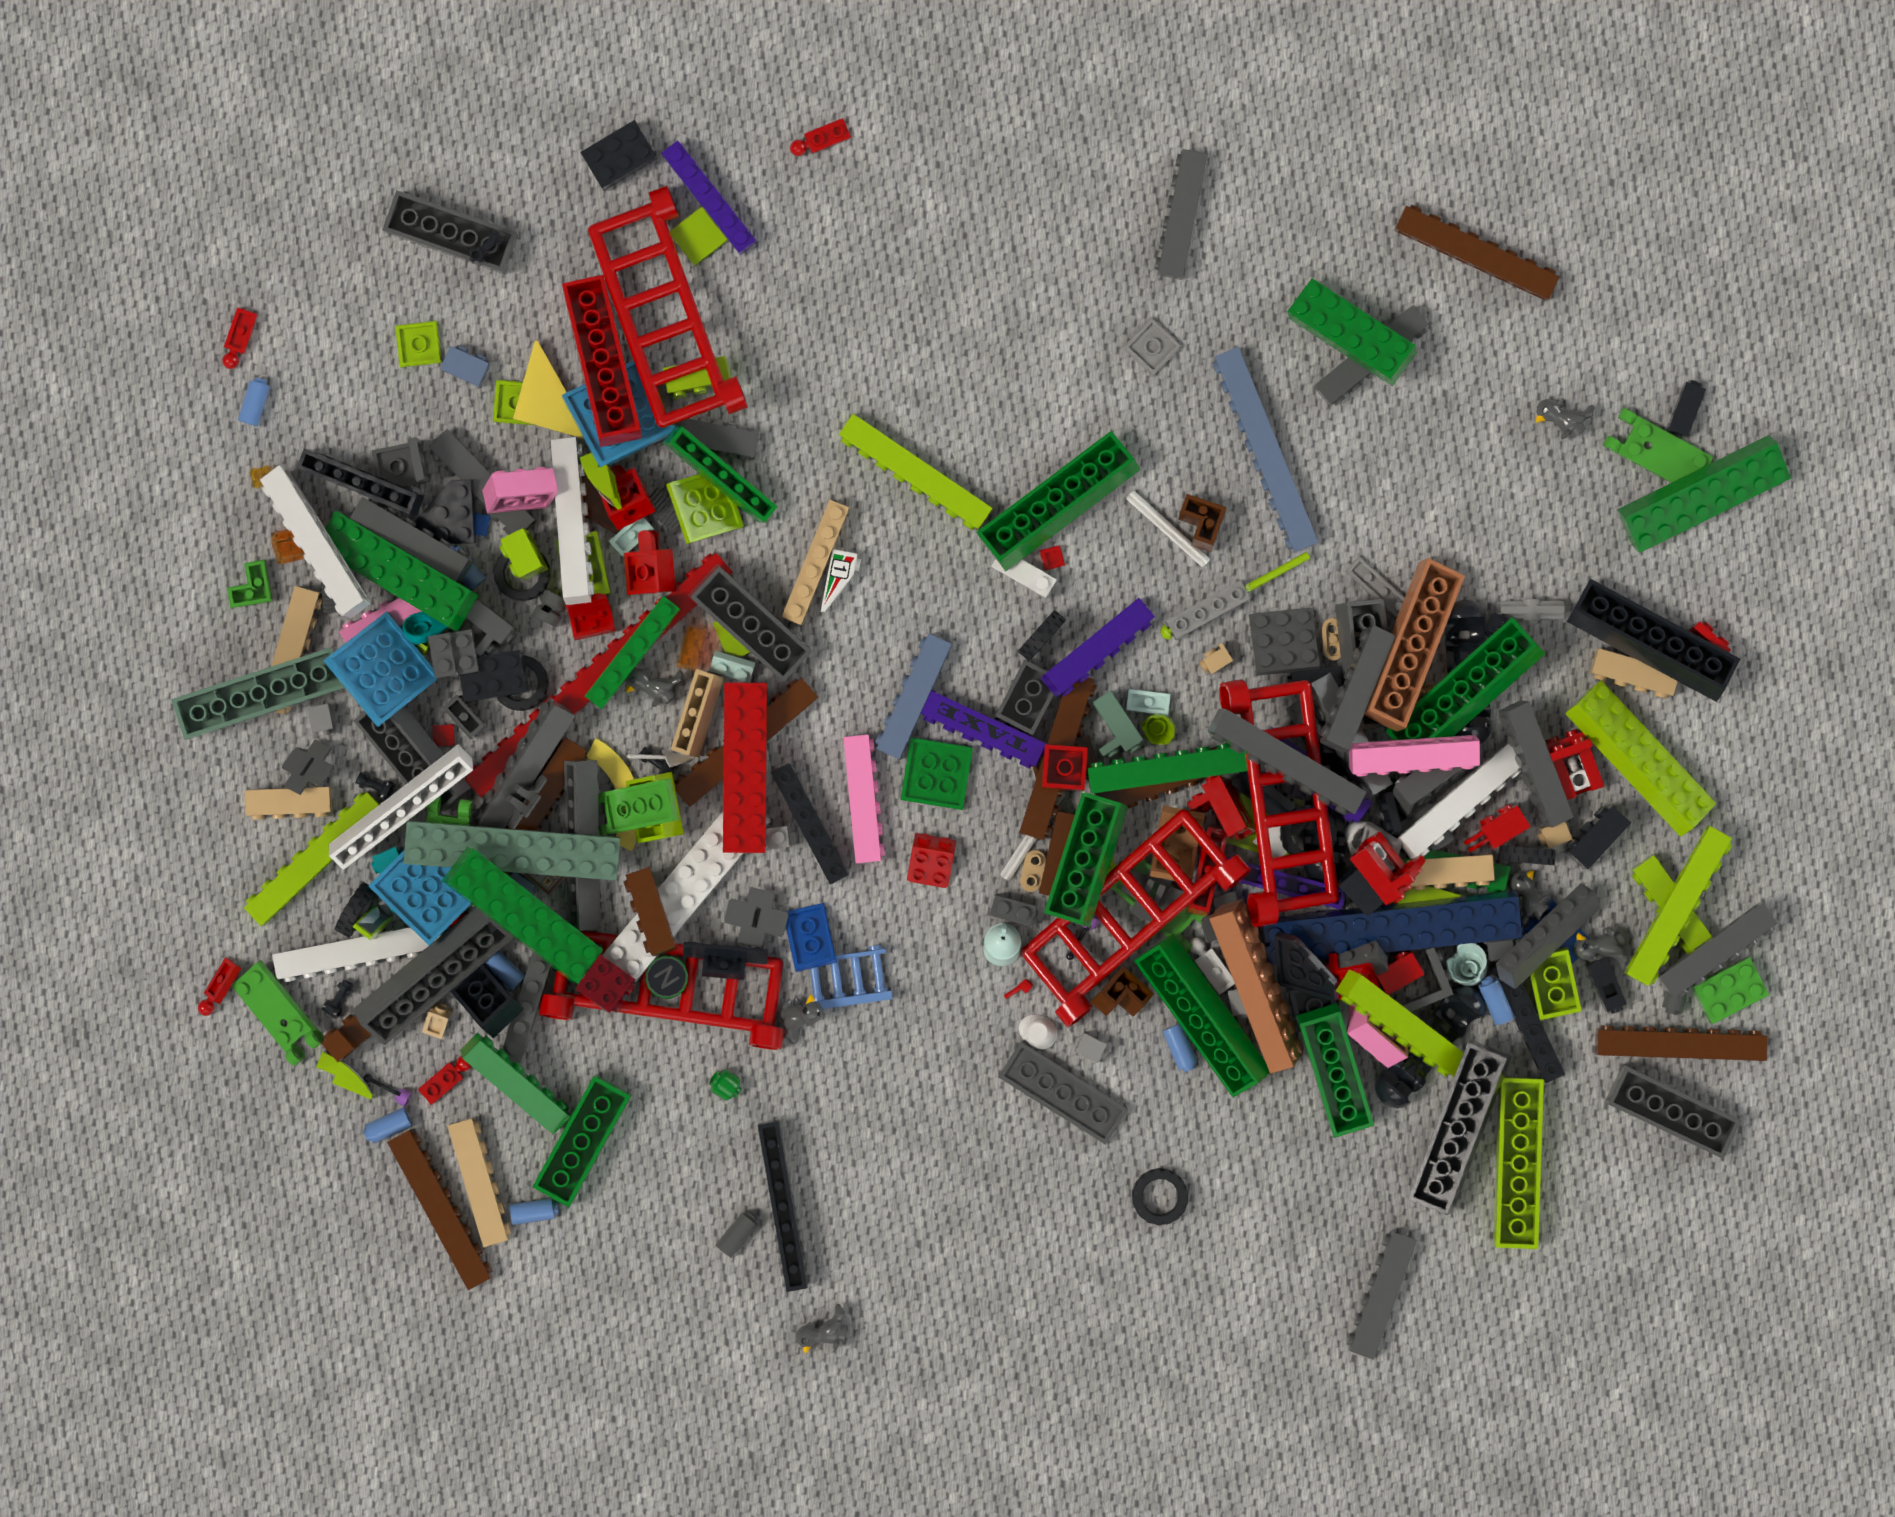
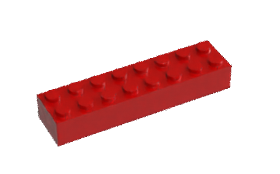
M599 275L562 283L563 295L600 447L641 439V428L604 276Z
M724 683L723 853H766L767 683Z

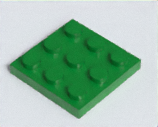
M910 738L900 800L963 810L973 748Z

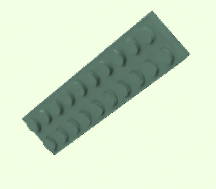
M407 821L404 864L452 867L466 847L475 849L503 872L617 880L620 837Z

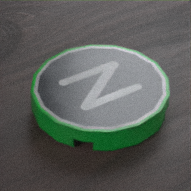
M663 956L655 959L649 965L646 972V982L649 990L655 996L671 999L679 996L685 990L688 982V973L680 960L674 957Z

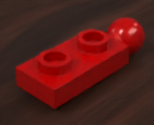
M841 118L804 133L806 140H794L790 145V151L794 156H802L809 148L811 154L846 141L851 136L844 119Z
M237 307L224 344V348L230 350L222 358L225 368H236L239 364L237 354L245 355L258 314Z
M225 957L204 991V994L208 996L207 999L200 1001L198 1004V1011L203 1016H209L214 1012V1002L218 1004L222 1002L242 969L227 957Z
M461 1055L458 1057L455 1066L450 1061L418 1090L432 1105L464 1078L460 1073L461 1071H468L472 1066L462 1059Z

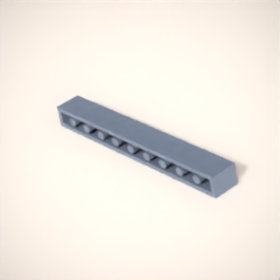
M1239 347L1215 356V362L1212 363L1216 374L1220 373L1223 381L1220 384L1224 394L1229 393L1231 401L1228 404L1232 413H1237L1239 420L1236 421L1240 433L1244 432L1247 440L1244 441L1248 452H1253L1255 457L1252 460L1256 472L1260 471L1262 474L1261 485L1264 491H1269L1271 498L1268 499L1272 511L1276 510L1279 518L1276 521L1279 529L1284 530L1287 535L1284 541L1288 550L1292 549L1293 553L1317 544V537Z

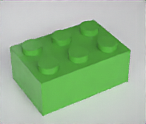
M1744 957L1705 977L1706 980L1697 986L1695 984L1690 986L1710 1024H1714L1769 996L1750 957Z

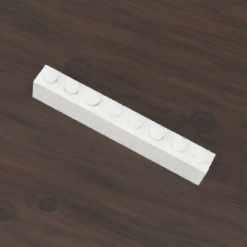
M576 437L551 440V451L558 489L555 502L563 599L566 605L591 602V595L594 594L593 582H590L589 575H593L592 563L588 562V555H591L590 542L586 541V535H590L588 522L585 523V515H588L587 503H583V496H586L585 483H582L581 476H585V471L582 464H580V457L583 456L582 444H578Z
M279 465L261 478L263 492L273 500V508L284 518V526L289 531H292L295 536L293 538L295 544L303 549L305 560L315 569L314 575L325 585V593L330 599L333 598L336 603L334 606L336 611L341 616L353 618L371 605V602L289 469Z
M1509 742L1397 838L1402 842L1401 848L1411 859L1419 855H1426L1429 852L1428 847L1432 843L1437 845L1445 838L1443 834L1448 829L1450 832L1460 825L1458 821L1463 816L1465 818L1471 816L1476 811L1474 807L1478 803L1481 805L1486 803L1491 798L1489 794L1493 790L1498 792L1506 785L1505 780L1511 777L1513 779L1522 771L1515 761L1516 754Z
M459 744L329 843V856L343 870L473 771L472 758Z
M411 928L379 933L375 939L371 940L364 936L273 954L272 957L276 978H283V982L296 980L295 976L302 974L304 978L317 976L316 972L324 970L325 974L337 972V968L345 966V970L358 968V963L363 962L366 963V966L379 964V959L386 958L387 962L399 960V955L407 954V958L416 957L420 954L419 951H423L429 945Z

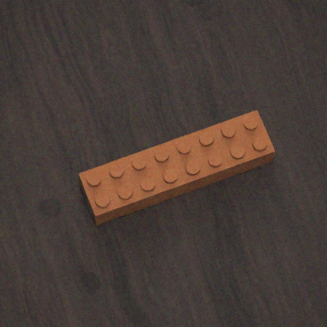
M1430 558L1418 563L1391 632L1396 637L1363 716L1394 731L1407 727L1461 588L1464 575Z
M1244 899L1221 905L1209 919L1269 1072L1271 1074L1292 1068L1302 1056L1304 1047L1302 1041L1298 1040L1294 1021L1290 1020L1288 1005L1281 997V987L1274 979L1273 967L1270 962L1268 963L1265 956V946L1263 943H1260L1258 938V928L1254 927L1250 921L1247 904H1245Z

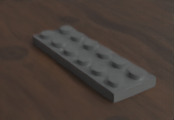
M1021 1041L998 1076L1105 1145L1128 1110L1125 1106Z

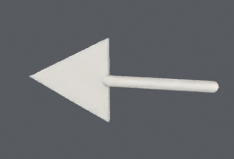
M662 750L663 755L628 754L627 756L631 759H665L669 768L693 761L694 759Z

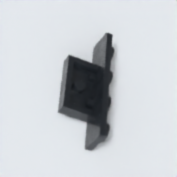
M1248 771L1239 772L1231 782V785L1251 800ZM1275 784L1263 786L1265 808L1268 815L1290 812L1295 809L1296 805L1292 803L1294 799L1285 792L1283 794L1278 792ZM1308 822L1293 824L1291 833L1298 836Z
M1391 778L1390 780L1393 784L1378 792L1379 809L1383 813L1385 831L1398 838L1402 834L1400 822L1404 821L1406 817L1395 804L1393 789L1396 779ZM1401 848L1399 857L1401 859L1410 858Z
M695 941L683 943V957L703 959V977L744 980L746 963L767 964L768 950L759 947L726 946L716 943L704 944Z

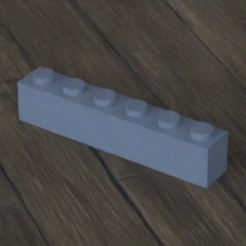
M928 634L927 637L923 636L918 647L921 649L919 656H914L910 667L913 668L910 676L905 675L901 684L904 689L901 695L897 694L892 705L895 706L892 714L888 713L884 721V725H886L884 733L880 732L875 741V744L878 745L877 750L899 760L901 759L925 702L950 652L951 643L931 634Z

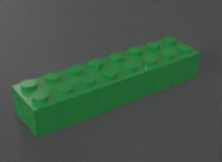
M1110 431L976 533L1006 572L1139 472L1140 468L1124 445Z
M1767 435L1617 509L1631 545L1641 553L1791 479L1778 443Z
M335 510L325 529L350 569L458 632L477 600L478 594Z
M1512 617L1415 704L1405 729L1394 731L1388 728L1386 732L1393 741L1453 737L1546 653Z
M1230 744L1216 745L1217 750H1210L1208 746L1195 748L1196 753L1190 754L1188 750L1174 751L1175 756L1169 757L1167 753L1154 754V759L1146 760V756L1133 757V762L1125 763V759L1112 760V765L1104 766V762L1092 763L1091 768H1087L1090 794L1248 771L1246 755L1243 752L1239 754L1231 750Z
M466 847L442 879L444 884L571 982L579 984L603 951L597 944L473 848Z
M1174 934L1169 935L1134 960L1233 1098L1259 1083L1270 1073L1261 1054Z

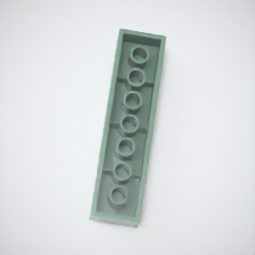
M330 647L171 699L184 740H190L346 689L324 662L337 648Z

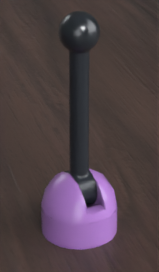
M1093 917L1090 928L1083 926L1084 929L1078 940L1081 942L1087 930L1095 929L1100 920ZM1072 951L1066 954L1067 960L1074 959Z
M370 1074L364 1076L366 1082H372L395 1095L396 1102L406 1107L409 1102L407 1099L408 1097L411 1098L413 1092L404 1088L396 1091L373 1079Z

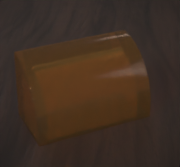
M288 529L271 533L272 547L279 565L305 559L303 549L295 544L293 540L295 536Z
M686 627L676 667L695 672L699 665L707 634L706 630Z

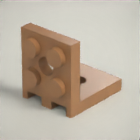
M1163 805L1158 829L1182 809ZM1187 810L1202 827L1205 813ZM1185 827L1179 828L1161 845L1178 862L1177 864L1187 876L1193 880L1198 842ZM1153 855L1150 876L1175 881Z

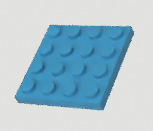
M634 360L625 364L641 428V439L600 447L585 384L562 395V399L600 468L606 464L609 466L666 438L674 429V425L660 428L656 424Z
M387 611L324 660L326 665L377 727L437 680L434 668L416 646L406 639L402 629Z
M404 851L369 885L429 946L471 905L442 882V879L451 867L404 864Z

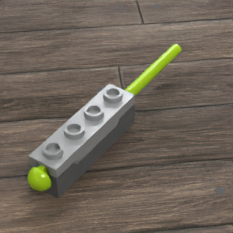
M1302 553L1244 586L1240 580L1166 620L1165 622L1168 627L1165 624L1161 627V636L1164 639L1170 640L1172 639L1171 635H1173L1176 640L1250 599L1249 592L1309 560L1308 553Z

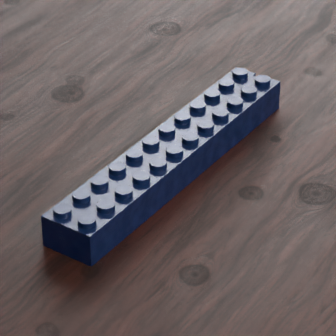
M1517 891L1382 905L1368 917L1360 908L1278 917L1276 924L1263 926L1267 961L1271 965L1276 964L1274 936L1278 931L1297 936L1319 960L1329 959V954L1337 953L1339 955L1375 940L1386 953L1522 938Z

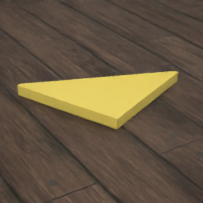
M535 340L513 419L584 439L562 399V395L567 392L539 342Z

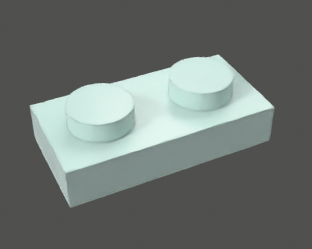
M643 517L624 527L609 542L624 557V553L630 552L639 544L638 533L640 531L655 529Z
M715 651L710 672L750 683L755 662Z
M1128 689L1126 710L1168 715L1171 694Z

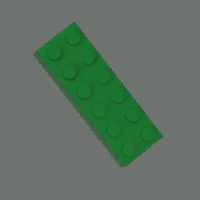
M1313 278L1310 279L1287 311L1291 321L1391 386L1396 383L1417 354L1415 344Z
M1082 791L1045 907V914L1090 928L1127 813V805Z
M1337 1003L1296 1015L1333 1137L1336 1138L1374 1126L1341 1011Z
M595 1074L532 1187L561 1204L570 1207L632 1094Z

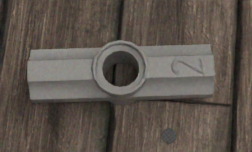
M1523 599L1522 601H1500L1499 614L1509 619L1512 617L1514 619H1522V621L1564 619V601L1560 600L1541 601V599Z

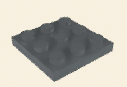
M1312 608L1249 614L1256 676L1320 669Z

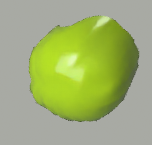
M1164 714L1151 715L1144 722H1141L1142 730L1145 731L1144 736L1152 744L1166 745L1174 738V723L1172 719Z

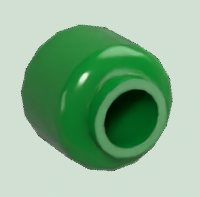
M726 1069L717 1070L709 1081L711 1092L726 1101L732 1097L736 1098L742 1089L740 1087V1078Z

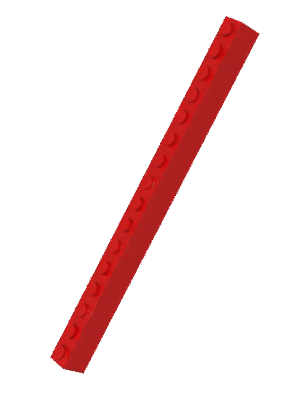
M709 553L701 561L703 565L698 569L695 567L685 575L687 579L682 584L678 581L675 584L676 591L666 597L679 607L681 611L659 639L698 605L688 594L716 564L729 575L734 573L717 553L714 555ZM662 596L654 603L655 605L662 598ZM647 609L638 617L640 621L635 626L630 624L623 631L625 634L619 640L617 638L612 640L607 645L609 649L604 654L599 652L592 658L593 664L588 668L586 666L582 667L576 673L577 678L573 682L568 680L560 687L562 691L557 696L553 694L549 698L569 707L576 715L590 702L585 697L587 692L651 611ZM538 708L528 716L530 720L525 725L520 723L514 728V735L509 739L507 736L497 744L499 748L494 753L490 750L481 758L484 762L478 767L473 765V771L467 774L468 776L465 780L481 798L492 789L497 775L504 770L507 759L514 754L519 740L524 738L530 723L538 716Z

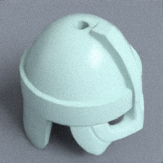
M1005 922L991 927L984 937L983 952L986 959L996 966H1008L1018 959L1021 949V937L1018 931Z
M1474 943L1457 946V953L1447 960V969L1451 979L1463 986H1473L1485 978L1488 965L1485 952L1480 946Z

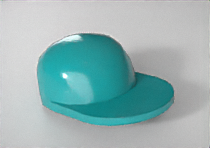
M424 612L414 613L403 622L404 635L413 644H424L429 641L428 636L442 633L447 629V626Z

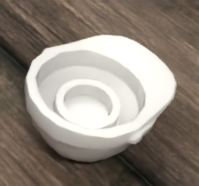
M1360 820L1357 823L1354 821L1345 828L1344 835L1351 856L1361 845L1365 826L1369 822Z
M1029 1015L1023 1018L1019 1025L1021 1037L1032 1049H1047L1056 1041L1057 1029L1051 1018Z

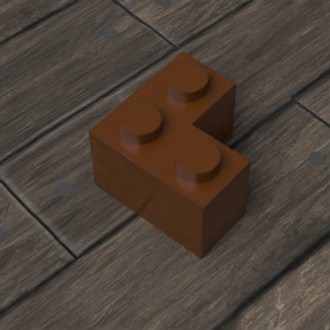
M1186 494L1178 520L1197 526L1191 546L1212 552L1227 507Z
M1122 966L1092 999L1091 1003L1105 1016L1119 1004L1133 1017L1147 1004L1154 993L1126 967Z
M348 1015L342 1021L344 1025L341 1028H332L323 1036L325 1040L321 1044L337 1062L344 1060L372 1035L360 1025L356 1015Z

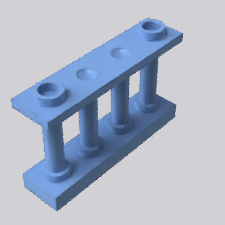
M881 945L869 946V951L836 955L837 963L830 964L834 994H832L833 998L824 999V996H822L818 967L810 969L815 1001L821 1005L822 1009L893 999L892 990L887 991V987L884 986L880 954L886 953V948L881 949ZM872 955L876 983L874 993H866V990L863 988L859 960L861 956ZM851 958L855 985L854 995L845 996L842 990L838 962L840 959Z

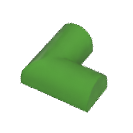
M266 560L244 563L248 584L227 587L230 608L273 601Z

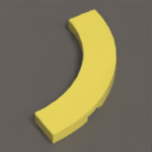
M595 738L587 758L597 760V765L605 771L615 789L626 788V781L634 779L628 766L613 749ZM635 829L618 832L616 837H620V846L632 852L637 842Z

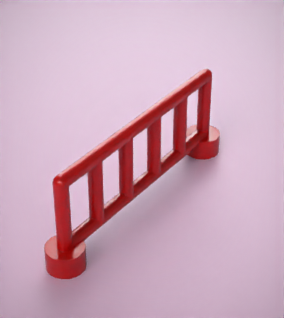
M666 185L648 192L651 203L590 225L588 234L656 424L660 428H665L723 405L726 406L729 415L748 408L737 376L726 380L722 378L666 222L679 217L668 186ZM651 216L660 242L611 260L602 234ZM664 254L673 280L625 298L616 272ZM678 292L687 319L638 336L630 310ZM692 330L701 357L652 375L643 348ZM706 369L715 395L666 413L657 387Z
M1243 679L1222 682L1220 684L1219 700L1221 708L1227 709L1235 715L1240 714V718L1254 725L1251 701L1299 694L1303 723L1262 731L1278 740L1305 736L1308 758L1322 765L1312 688L1309 681L1302 680L1248 689ZM1245 754L1264 889L1262 892L1248 895L1247 908L1251 923L1254 927L1272 925L1278 922L1279 912L1337 902L1339 900V891L1327 805L1318 801V796L1313 794L1314 808L1266 815L1263 786L1284 783L1286 781L1282 779L1283 775L1279 773L1276 775L1270 772L1261 773L1260 763H1253L1247 759L1248 755ZM1316 820L1320 850L1272 858L1268 828ZM1322 862L1325 892L1278 900L1274 870Z
M1182 809L1106 875L1100 894L1101 897L1115 883L1121 880L1151 916L1152 921L1130 938L1099 900L1094 914L1121 945V948L1101 965L1096 962L1067 927L1071 922L1058 917L1021 949V955L1062 1004L1055 1013L1065 1026L1069 1028L1094 1007L1085 997L1090 990L1216 881L1226 892L1247 876L1251 869L1238 854L1228 859L1189 811ZM1182 825H1184L1216 864L1195 883L1192 882L1161 845ZM1151 852L1184 891L1182 895L1163 911L1130 873V870ZM1057 934L1090 973L1069 993L1036 954Z
M587 930L580 931L595 944L603 945L602 955L619 936ZM675 943L677 949L663 954L683 957V944ZM768 956L767 964L746 963V966L770 969L763 1020L733 1016L739 982L736 979H726L721 1014L692 1010L700 958L687 957L685 965L688 973V982L685 990L681 993L679 1008L650 1004L651 991L646 982L647 968L641 975L637 1002L622 1000L624 1004L618 1011V1013L750 1031L749 1046L769 1050H782L785 1030L775 1027L784 962L780 958ZM556 971L553 995H542L539 1015L552 1019L572 1020L574 1006L602 1009L581 994L566 992L568 979Z

